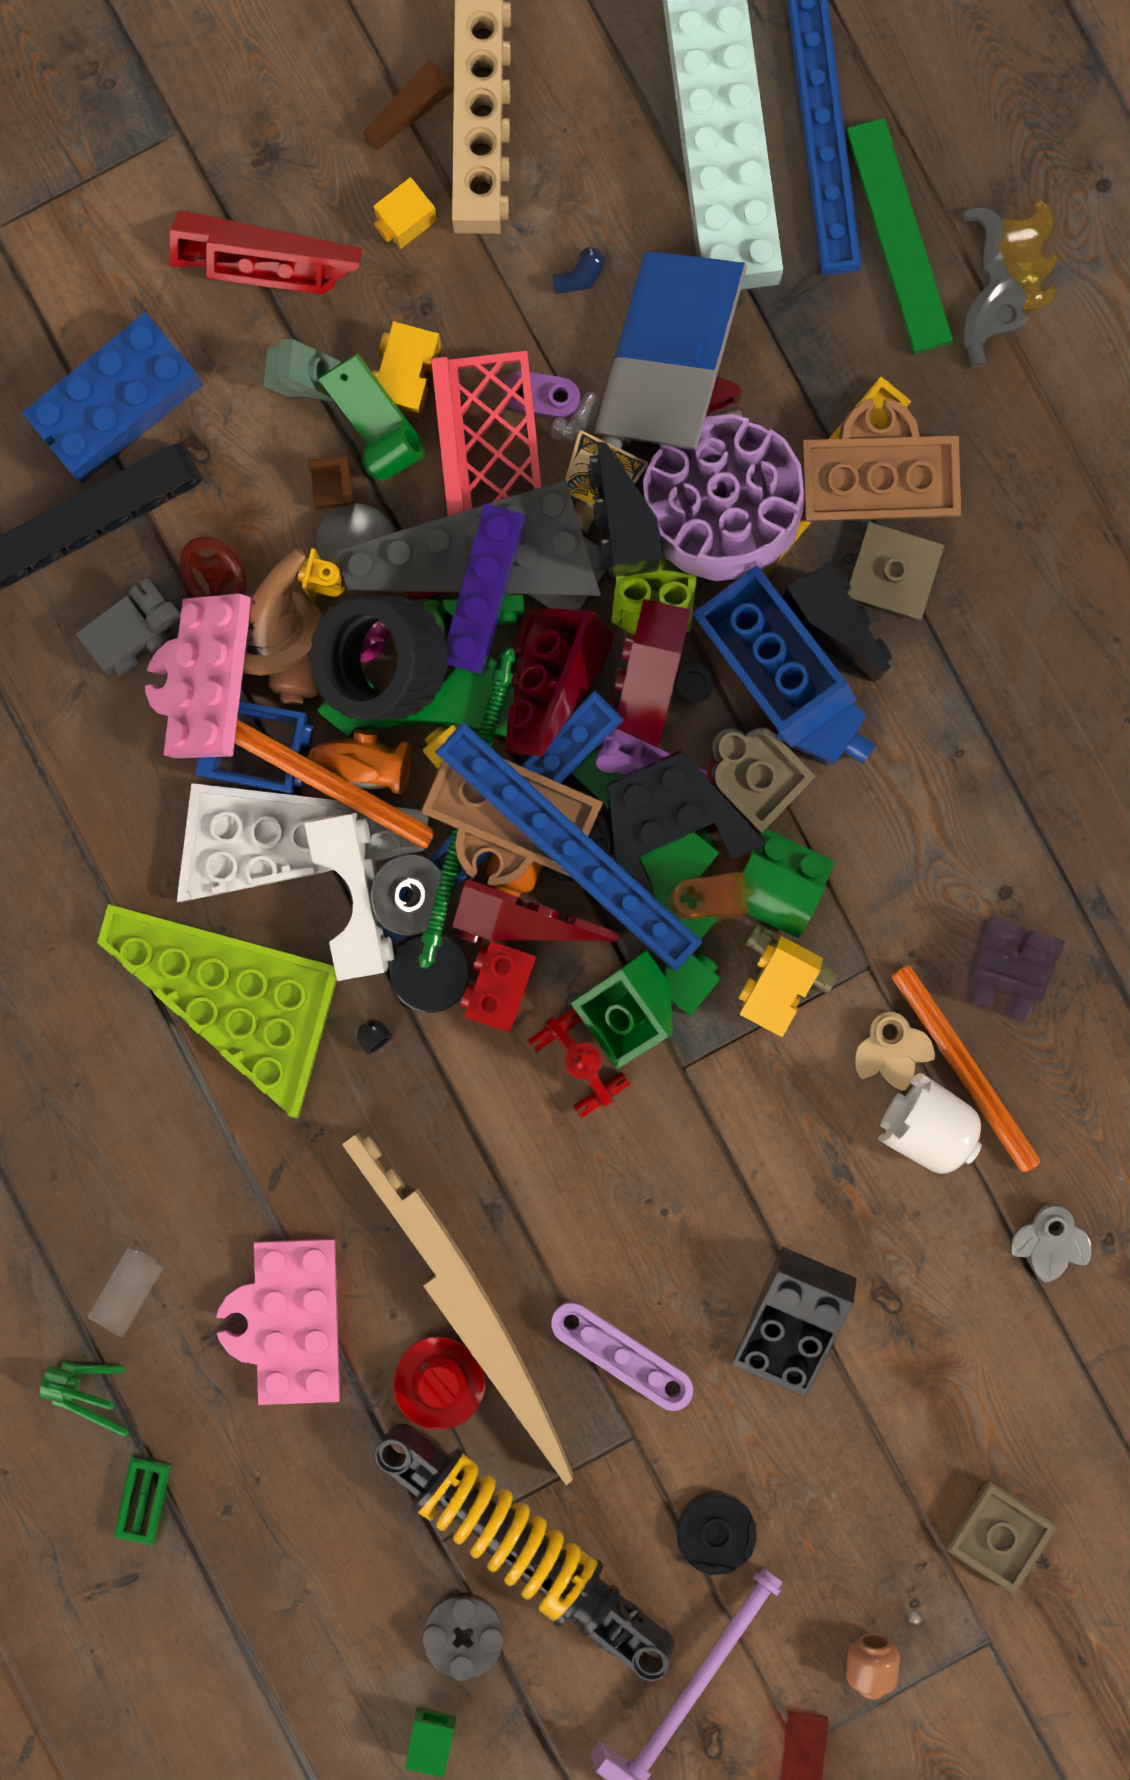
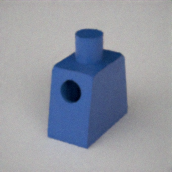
M851 703L793 747L788 745L780 732L776 736L788 748L830 766H833L838 761L843 752L864 764L876 745L856 732L866 715L854 703Z

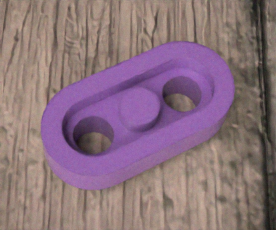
M521 371L510 374L505 379L504 384L512 389L522 377ZM530 372L534 416L566 420L576 414L580 406V391L573 381L563 377ZM502 390L503 399L507 395L504 390ZM558 391H563L568 395V399L562 403L556 402L553 398L554 394ZM512 398L507 407L513 412L526 415L525 407Z

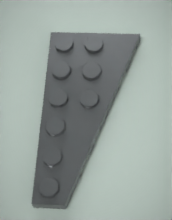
M566 480L489 503L490 505L527 516L506 594L601 596ZM484 505L335 551L347 589L460 592Z

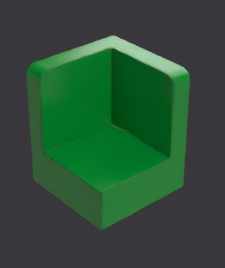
M422 1709L416 1710L404 1770L438 1777L445 1775L456 1716Z

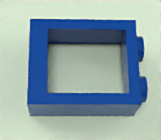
M239 701L238 715L295 725L290 749L303 755V749L310 748L314 725L308 724L309 717L305 713ZM222 757L198 758L195 774L203 779L295 795L296 786L303 787L304 784L303 781L287 772L283 782L219 770Z

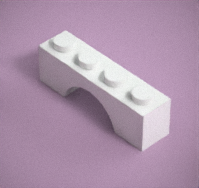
M357 811L311 819L304 824L312 862L327 866L339 873L347 882L353 898V912L350 922L343 932L329 942L337 981L384 973L390 967L389 961L394 960V949L391 938L384 937L382 924L376 918L371 905V887L378 871L374 858L368 859L365 843L370 842L366 819H360L359 812Z

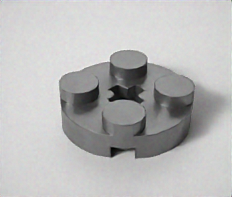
M455 1594L439 1601L427 1616L422 1637L425 1653L429 1661L441 1673L452 1676L458 1681H466L471 1677L479 1676L488 1671L498 1660L504 1641L502 1619L496 1608L483 1597L476 1595L459 1596V1594ZM459 1627L464 1631L468 1627L473 1630L470 1637L472 1643L469 1645L464 1643L457 1644L454 1641L456 1639L454 1629Z

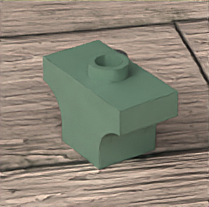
M281 339L279 347H268L263 387L287 397H312L324 401H332L333 398L318 379L321 375L342 363V361L297 340Z

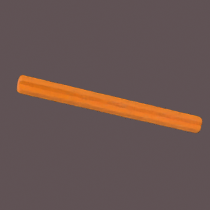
M237 719L235 744L421 848H427L435 836L433 828Z
M906 965L894 972L892 975L893 981L1020 1171L1028 1172L1040 1163L1039 1157L912 967Z

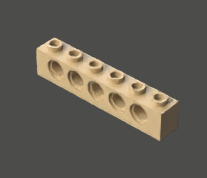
M455 0L452 223L454 233L501 234V220H509V196H501L502 181L509 182V157H502V143L510 142V119L502 118V104H510V80H503V66H510L511 45L510 41H503V28H511V2H503V0ZM480 29H487L493 33L486 39H479L474 36V33ZM481 67L489 68L492 71L485 78H479L473 74L476 69ZM482 105L492 109L491 113L484 117H479L472 113L476 107ZM478 144H486L492 148L488 154L483 156L472 152V149ZM479 182H484L491 186L487 193L481 195L471 190Z

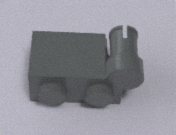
M150 578L139 582L143 589L140 590L136 585L133 586L129 591L130 596H125L76 633V636L103 672L110 677L116 674L118 676L127 674L137 666L138 661L136 659L148 650L151 653L157 651L163 644L169 641L168 635L174 631L172 625L180 618L181 614L172 602L165 601Z

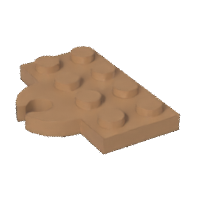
M887 398L883 400L882 409L888 417V424L885 429H877L870 423L869 415L874 404L873 399H869L848 413L841 425L839 439L802 440L800 442V464L804 486L803 522L961 516L959 436L920 437L917 421L908 408L893 399Z
M444 760L442 761L421 813L458 828L455 839L457 859L469 876L473 878L477 873V857L481 853L488 851L498 856L499 866L496 871L488 875L487 885L513 882L525 874L533 861L570 876ZM505 760L587 836L589 835L602 806V801Z

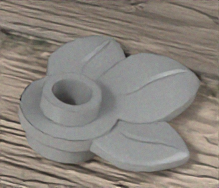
M1053 1204L1041 1208L1036 1214L1034 1222L1020 1227L1012 1239L1011 1254L1017 1257L1031 1256L1035 1273L1046 1283L1060 1277L1067 1268L1068 1262L1077 1265H1087L1091 1259V1243L1087 1233L1075 1226L1072 1214L1061 1205ZM1052 1222H1061V1227L1057 1230H1048Z

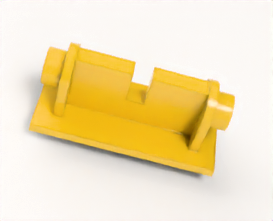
M311 548L309 559L305 558L298 572V581L303 582L302 588L312 601H315L316 593L329 597L340 596L345 590V581L340 575L338 567L332 562L321 560L316 549Z

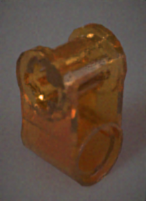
M726 873L707 878L682 881L672 890L669 896L668 904L670 910L676 917L682 920L711 917L730 918L749 914L745 874ZM686 891H689L691 897H697L698 902L691 909H689L688 903L680 901V898Z

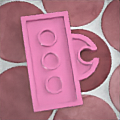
M243 594L183 599L178 638L163 644L154 654L147 669L149 672L163 676L168 673L167 681L163 687L152 684L145 686L150 706L157 713L168 716L164 747L165 756L172 758L233 756L251 597Z
M335 1238L255 1241V1282L241 1285L228 1294L218 1309L216 1318L224 1319L231 1313H241L247 1319L248 1328L242 1334H233L227 1329L218 1331L217 1336L220 1343L228 1354L239 1361L257 1364L258 1405L339 1402L340 1378Z

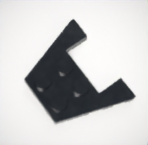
M681 750L607 783L610 826L614 849L613 860L652 896L655 894L639 857L714 823L731 860L764 845L760 836Z

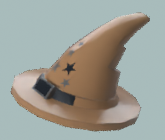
M294 549L282 559L250 596L251 607L243 673L262 676L281 673L301 664L309 657L312 635L317 629V623L322 617V613L314 601L298 592H293V580L306 558L305 553L300 549Z

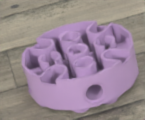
M733 414L705 417L696 450L660 444V449L652 457L650 465L648 464L643 479L644 499L658 518L663 557L687 574L713 581L739 579L755 566H758L762 571L774 565L794 542L803 515L804 486L801 464L786 439L772 429L768 431L761 425L749 423L748 418Z

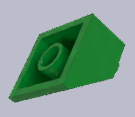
M645 951L594 985L571 1003L616 1069L673 1034L670 983L648 951Z

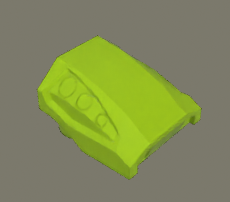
M663 557L657 572L616 577L611 623L630 634H635L643 599L691 609L686 633L690 632L697 576L685 573Z

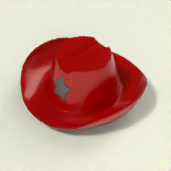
M446 1337L425 1338L413 1344L399 1360L393 1380L394 1396L401 1412L415 1425L429 1430L452 1428L468 1420L481 1405L486 1389L484 1370L469 1349L462 1343Z

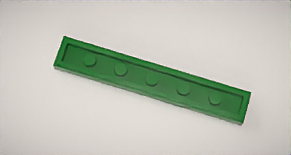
M885 118L847 128L845 133L912 353L915 355L949 345L953 341Z

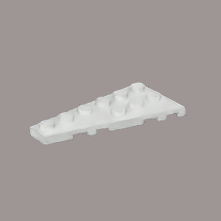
M191 783L177 902L180 903L334 871L327 866L312 862L304 823L311 819L355 810L337 800ZM395 807L428 826L429 816L421 813V810ZM359 813L360 819H366L369 827L370 842L365 843L368 859L374 858L375 862L401 855L425 852L426 848H421Z

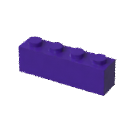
M484 504L446 641L448 665L476 673H484L526 524L527 516L524 514Z

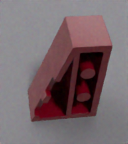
M643 599L635 636L627 634L621 658L629 660L627 669L619 667L614 691L622 693L620 701L612 699L611 707L624 719L616 729L659 748L691 609Z

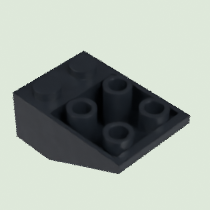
M606 441L597 442L595 455L589 456L588 476L590 488H598L599 495L595 496L593 513L596 528L603 527L604 536L600 537V544H598L601 568L608 567L610 578L657 572L663 560L658 518Z
M829 562L787 586L782 596L783 600L819 647L873 682L881 679L891 668L888 662L892 659L891 653L881 638L875 640L868 628L871 625L870 617L860 603L855 605L848 594L851 586L841 569L835 571Z
M782 1247L766 1279L732 1365L806 1396L854 1304L857 1278Z

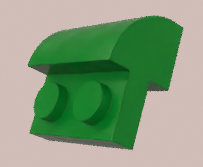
M766 828L759 834L764 845L751 852L727 905L799 939L821 899L835 861Z

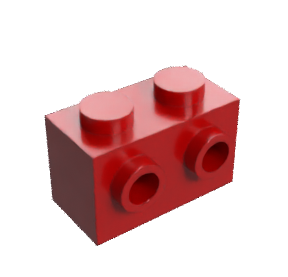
M490 941L488 948L481 946L473 969L480 971L475 986L467 985L460 1007L467 1009L464 1017L511 1033L537 957Z

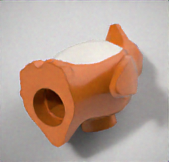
M355 730L354 737L321 743L314 746L308 755L309 760L359 788H390L393 793L401 795L405 793L409 785L411 771L410 743L401 741L396 748H393L378 741V732L372 730Z

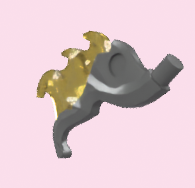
M1038 199L1034 203L1037 213L1028 220L1018 221L1000 218L996 212L988 208L967 209L962 215L964 222L977 221L984 227L985 241L982 272L989 279L988 285L971 304L964 319L962 332L963 350L968 352L971 368H978L987 364L983 349L986 343L985 340L991 336L1011 333L1021 328L1028 322L1027 315H1024L1022 311L1039 310L1046 306L1054 297L1056 287L1052 286L1046 292L1041 291L1039 288L1042 280L1054 268L1057 253H1054L1048 259L1043 258L1041 255L1043 242L1050 235L1053 227V215L1050 208Z

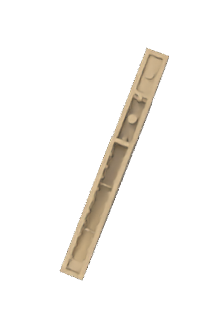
M357 1133L342 1145L435 1275L425 1282L424 1288L565 1485L573 1481V1472L546 1408L510 1335L476 1275L420 1190L417 1188L404 1197L401 1192L405 1188L404 1183L392 1168L386 1172L377 1158L382 1156V1153L369 1136L363 1139Z

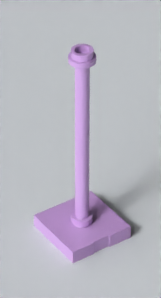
M764 1567L759 1574L757 1572L754 1574L753 1578L758 1583L636 1759L631 1758L628 1762L599 1740L590 1753L595 1770L606 1780H652L649 1778L651 1775L650 1767L770 1593L772 1592L778 1596L781 1592L779 1587L783 1582Z

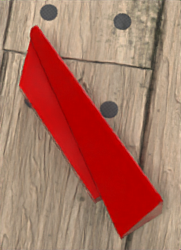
M184 210L177 212L170 229V266L206 267V279L325 294L334 287L337 280L349 271H356L359 268L362 257V249L358 247Z

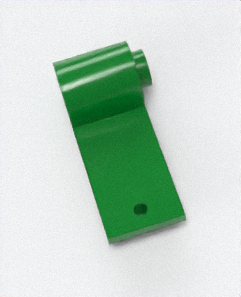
M358 353L319 377L318 380L366 442L363 449L364 457L362 458V464L365 471L372 478L386 481L425 457V450L420 437Z

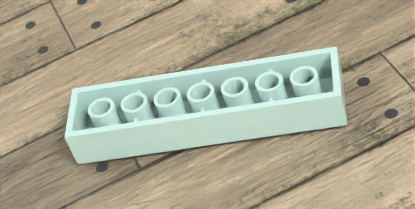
M663 0L696 256L746 263L747 270L741 289L779 285L783 273V264L747 0Z

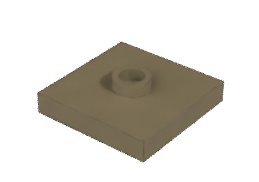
M868 522L849 581L851 590L848 591L849 596L855 603L920 622L944 545Z
M987 1479L945 1545V1549L1015 1595L1057 1530L1058 1525Z

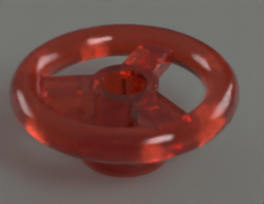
M208 536L196 537L185 545L180 557V570L186 587L195 598L223 595L225 585L234 579L235 589L233 594H246L247 577L244 567L236 553L228 545ZM207 548L217 553L210 557H204L197 554L196 551ZM192 566L202 573L204 580L209 585L210 595L197 582Z

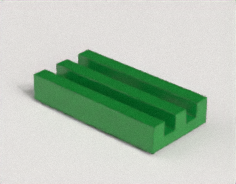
M135 1455L130 1458L113 1538L150 1546L155 1544L172 1463H159L153 1459L145 1460ZM139 1468L144 1469L145 1473L131 1532L126 1531L125 1528ZM158 1472L160 1473L147 1535L141 1534L153 1474Z

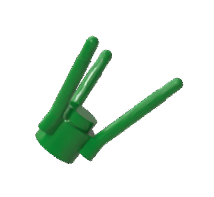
M64 1361L60 1369L52 1366L48 1367L42 1379L40 1398L51 1400L53 1406L65 1408L123 1437L129 1435V1431L126 1428L74 1403L76 1399L97 1407L112 1410L114 1408L113 1402L79 1391L81 1379L75 1377V1374L123 1373L125 1371L124 1366L76 1365Z

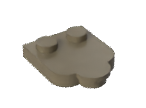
M757 728L749 730L744 734L738 729H724L715 735L711 743V754L716 761L711 771L712 785L757 833H762L816 776L771 730Z

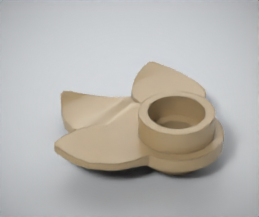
M884 1012L872 1021L870 1036L862 1041L857 1048L855 1055L856 1071L861 1079L871 1077L880 1071L889 1084L904 1091L910 1084L909 1080L914 1076L915 1062H929L935 1059L934 1047L930 1038L924 1032L910 1028L907 1020L902 1015L895 1012ZM892 1024L896 1028V1035L888 1040L883 1036L882 1031L884 1026Z

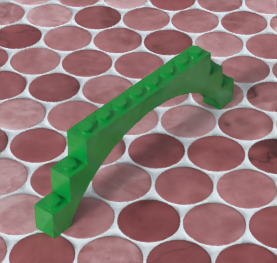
M488 656L484 673H476L457 667L443 683L441 690L437 692L432 703L426 705L421 712L415 715H408L407 718L357 720L356 718L343 716L339 711L333 710L327 704V701L323 703L317 712L348 738L354 737L355 730H376L386 727L414 725L443 727L454 725L457 728L462 722L472 731L479 732V730H482L480 728L483 725L482 720H485L483 716L486 715L484 713L487 710L486 705H489L487 701L490 700L488 698L491 695L490 690H493L491 688L494 685L491 679L493 670L498 669L499 664ZM366 680L370 687L376 693H378L379 690L374 685H372L368 680ZM511 684L505 687L507 689L504 692L506 695L503 697L504 702H501L503 706L500 707L502 709L499 712L500 717H497L499 721L496 722L498 724L495 727L496 732H493L495 734L494 737L506 741L508 708L513 704L514 687ZM593 751L569 776L579 783L593 798L602 801V807L609 815L607 783L624 775L618 772L605 773L599 770L596 766L598 754ZM702 829L639 857L655 894L653 897L700 940L720 916L714 911L718 904L701 890L695 895L689 891L719 854L713 848L717 842ZM701 952L696 958L691 954L676 972L664 962V976L670 983L671 1002L688 1016H691L721 979L715 974L719 967Z

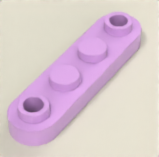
M569 1301L562 1303L556 1308L552 1315L551 1325L553 1333L560 1341L666 1410L677 1411L689 1404L693 1396V1385L691 1379L683 1370L581 1303ZM576 1315L580 1321L578 1326L575 1328L566 1327L564 1324L566 1316ZM670 1381H675L680 1385V1390L674 1395H670L665 1391V1386Z

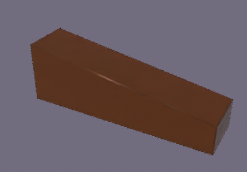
M428 60L364 131L365 140L378 151L454 91L453 80L433 62Z

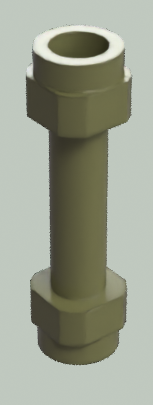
M757 924L745 945L762 954L767 944L774 947L777 940L773 938L774 933ZM822 963L821 970L812 986L828 994L840 973Z

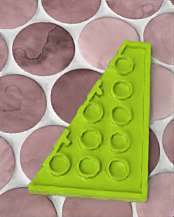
M108 904L97 943L122 963L132 975H135L174 1013L183 1018L194 1031L214 1046L225 1059L243 1075H246L256 1087L287 1112V1115L299 1118L337 982L334 966Z

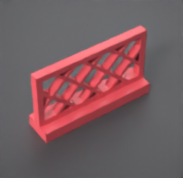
M520 351L450 360L447 357L431 358L447 515L450 516L472 509L471 494L481 481L499 494L493 502L508 498L507 493L520 477L530 483L534 489L542 487L528 352ZM520 362L522 377L512 389L495 377L504 364ZM495 365L490 372L483 367ZM475 367L486 377L471 394L460 385L458 369ZM490 381L507 393L506 397L494 411L477 398ZM522 386L524 399L516 394ZM461 393L468 398L467 401L463 404V406L461 401ZM512 398L525 407L526 411L525 418L516 429L499 416ZM473 402L490 415L477 433L467 427L463 421V415ZM495 420L512 433L498 451L481 438ZM526 425L528 430V439L521 434V431L525 428ZM465 432L472 437V439L469 441L467 445L465 440ZM516 438L520 439L530 449V456L520 468L503 456L504 452ZM477 442L494 454L481 472H478L468 464L467 454ZM499 459L516 472L503 490L485 477ZM530 465L532 468V478L525 473ZM469 471L476 476L471 485Z

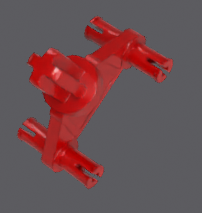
M572 1008L557 1020L554 1017L545 1022L547 1027L527 1039V1042L531 1046L538 1040H541L540 1043L532 1047L536 1054L555 1039L560 1043L566 1052L564 1065L567 1072L574 1078L584 1079L592 1093L575 1105H572L575 1112L585 1105L587 1106L577 1113L581 1119H584L585 1116L600 1107V1105L606 1108L612 1104L611 1097H614L631 1084L628 1079H625L616 1085L626 1077L622 1071L602 1084L597 1074L601 1066L599 1051L588 1043L576 1044L566 1033L583 1021L579 1015L571 1020V1017L577 1014L576 1010Z

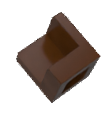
M347 456L308 460V469L312 475L316 510L337 508L350 503L355 504L352 467Z

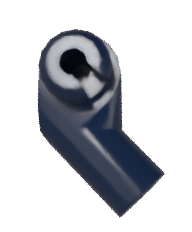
M587 247L583 249L580 253L581 258L572 272L553 274L555 294L587 290L593 286L603 270L604 264L603 256L597 248Z

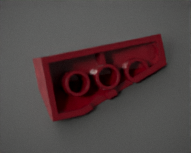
M527 607L513 646L517 661L516 672L511 673L513 674L511 685L514 687L513 704L508 708L505 750L509 753L543 756L601 672L614 635L593 611Z
M469 879L465 881L452 926L461 930L459 938L479 945L482 944L483 938L491 941L617 942L620 933L570 915H562L558 911L540 904L522 901L518 896Z

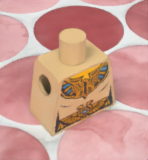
M580 430L565 480L583 534H587L594 521L593 504H595V496H599L598 488H590L588 476L589 456L595 455L597 442L605 441ZM607 443L635 486L638 487L644 479L649 462Z

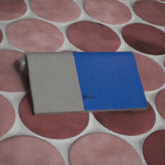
M659 252L644 253L593 432L594 437L620 449L622 447H630L632 440L692 450L697 449L747 270L746 263Z

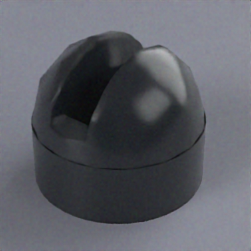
M374 1019L367 1021V1025L362 1024L359 1026L357 1031L359 1044L367 1055L382 1048L393 1037L381 1021Z

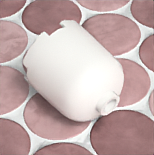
M918 1073L913 1076L909 1081L914 1086L906 1096L897 1093L888 1107L880 1124L882 1128L886 1129V1134L882 1133L878 1140L925 1168L939 1174L950 1173L961 1167L965 1162L967 1164L973 1162L981 1149V1143L978 1142L981 1134V1122L978 1113L967 1103L926 1075Z

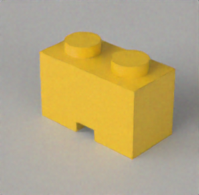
M393 321L390 333L384 332L381 338L379 356H383L380 370H373L372 373L403 415L421 419L429 388L426 387L427 379H424L425 373L433 374L431 358H438L441 348L439 333Z
M783 936L779 937L774 947L767 944L757 963V966L761 967L762 970L756 980L748 978L738 999L744 1001L740 1015L783 1037L798 1011L797 1005L801 998L797 994L806 997L821 970L823 958Z

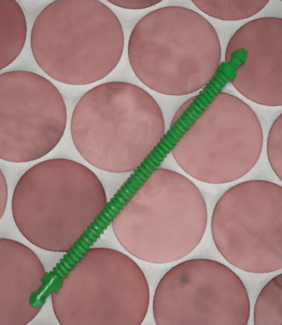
M505 648L499 656V659H501L499 667L493 670L491 678L494 684L491 686L493 690H490L491 695L488 697L490 700L487 701L489 705H486L487 710L484 712L486 715L483 716L485 720H482L483 725L480 727L482 730H479L481 735L478 736L490 747L492 746L491 742L494 740L492 737L495 736L493 732H496L495 727L498 725L496 722L499 721L497 717H500L499 712L502 710L500 707L503 706L501 702H504L503 697L506 695L504 693L507 691L505 687L511 684L513 677L510 669L512 663L515 662V654L511 648ZM456 827L452 831L454 834L451 835V838L453 839H450L451 844L448 846L450 849L447 850L449 854H446L447 859L444 861L446 864L443 865V868L445 869H442L443 874L440 876L442 878L439 880L441 884H438L439 889L436 890L438 894L435 895L437 899H434L435 904L432 905L434 909H431L433 914H430L431 919L428 920L430 924H427L428 929H426V932H423L421 939L424 947L422 954H419L418 958L420 967L427 969L435 960L433 956L436 946L440 947L443 938L440 932L443 930L441 926H444V916L447 915L445 911H448V901L451 900L449 896H452V886L455 885L453 881H456V871L459 870L457 866H460L455 848L458 829Z

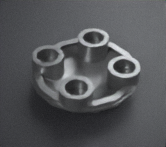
M350 503L335 508L324 517L317 530L316 546L321 560L334 563L338 567L340 575L343 576L335 551L394 532L390 521L381 511L366 504Z

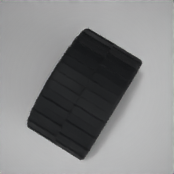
M349 596L342 599L338 604H333L328 609V612L320 618L317 623V629L312 635L309 661H311V675L317 685V691L333 710L339 711L341 715L348 718H356L357 720L407 718L408 715H415L421 712L426 705H430L435 699L437 692L443 686V679L448 668L447 644H445L444 633L441 626L436 622L434 615L417 601H410L408 598L397 596ZM379 620L392 633L398 654L394 678L381 695L377 694L370 687L361 667V648L364 638L370 628Z

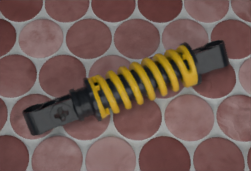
M396 1424L387 1431L376 1449V1463L380 1469L391 1475L416 1496L410 1509L415 1514L419 1513L429 1521H432L438 1513L434 1508L439 1505L444 1511L436 1522L437 1529L440 1531L446 1530L455 1519L460 1522L461 1525L453 1536V1541L458 1545L463 1544L471 1533L475 1534L478 1539L470 1550L471 1556L480 1558L483 1552L486 1551L492 1556L487 1563L488 1570L496 1572L503 1565L509 1570L504 1577V1581L508 1586H513L518 1579L526 1583L521 1591L523 1598L529 1600L536 1592L542 1596L543 1600L539 1604V1610L551 1619L553 1625L559 1627L568 1619L573 1621L576 1626L578 1625V1631L585 1637L590 1635L605 1651L616 1656L644 1680L657 1681L667 1674L674 1651L672 1636L648 1618L638 1606L619 1594L620 1589L614 1584L607 1585L605 1581H602L599 1577L603 1569V1564L600 1560H595L583 1551L581 1552L580 1547L575 1543H568L562 1546L564 1536L558 1529H552L545 1533L547 1527L546 1520L540 1515L528 1519L530 1509L524 1502H518L511 1506L513 1495L507 1488L493 1493L496 1481L492 1476L484 1475L476 1480L478 1465L465 1456L461 1448L457 1447L447 1456L408 1424ZM391 1444L399 1445L405 1453L396 1452ZM646 1651L657 1652L661 1657H653Z

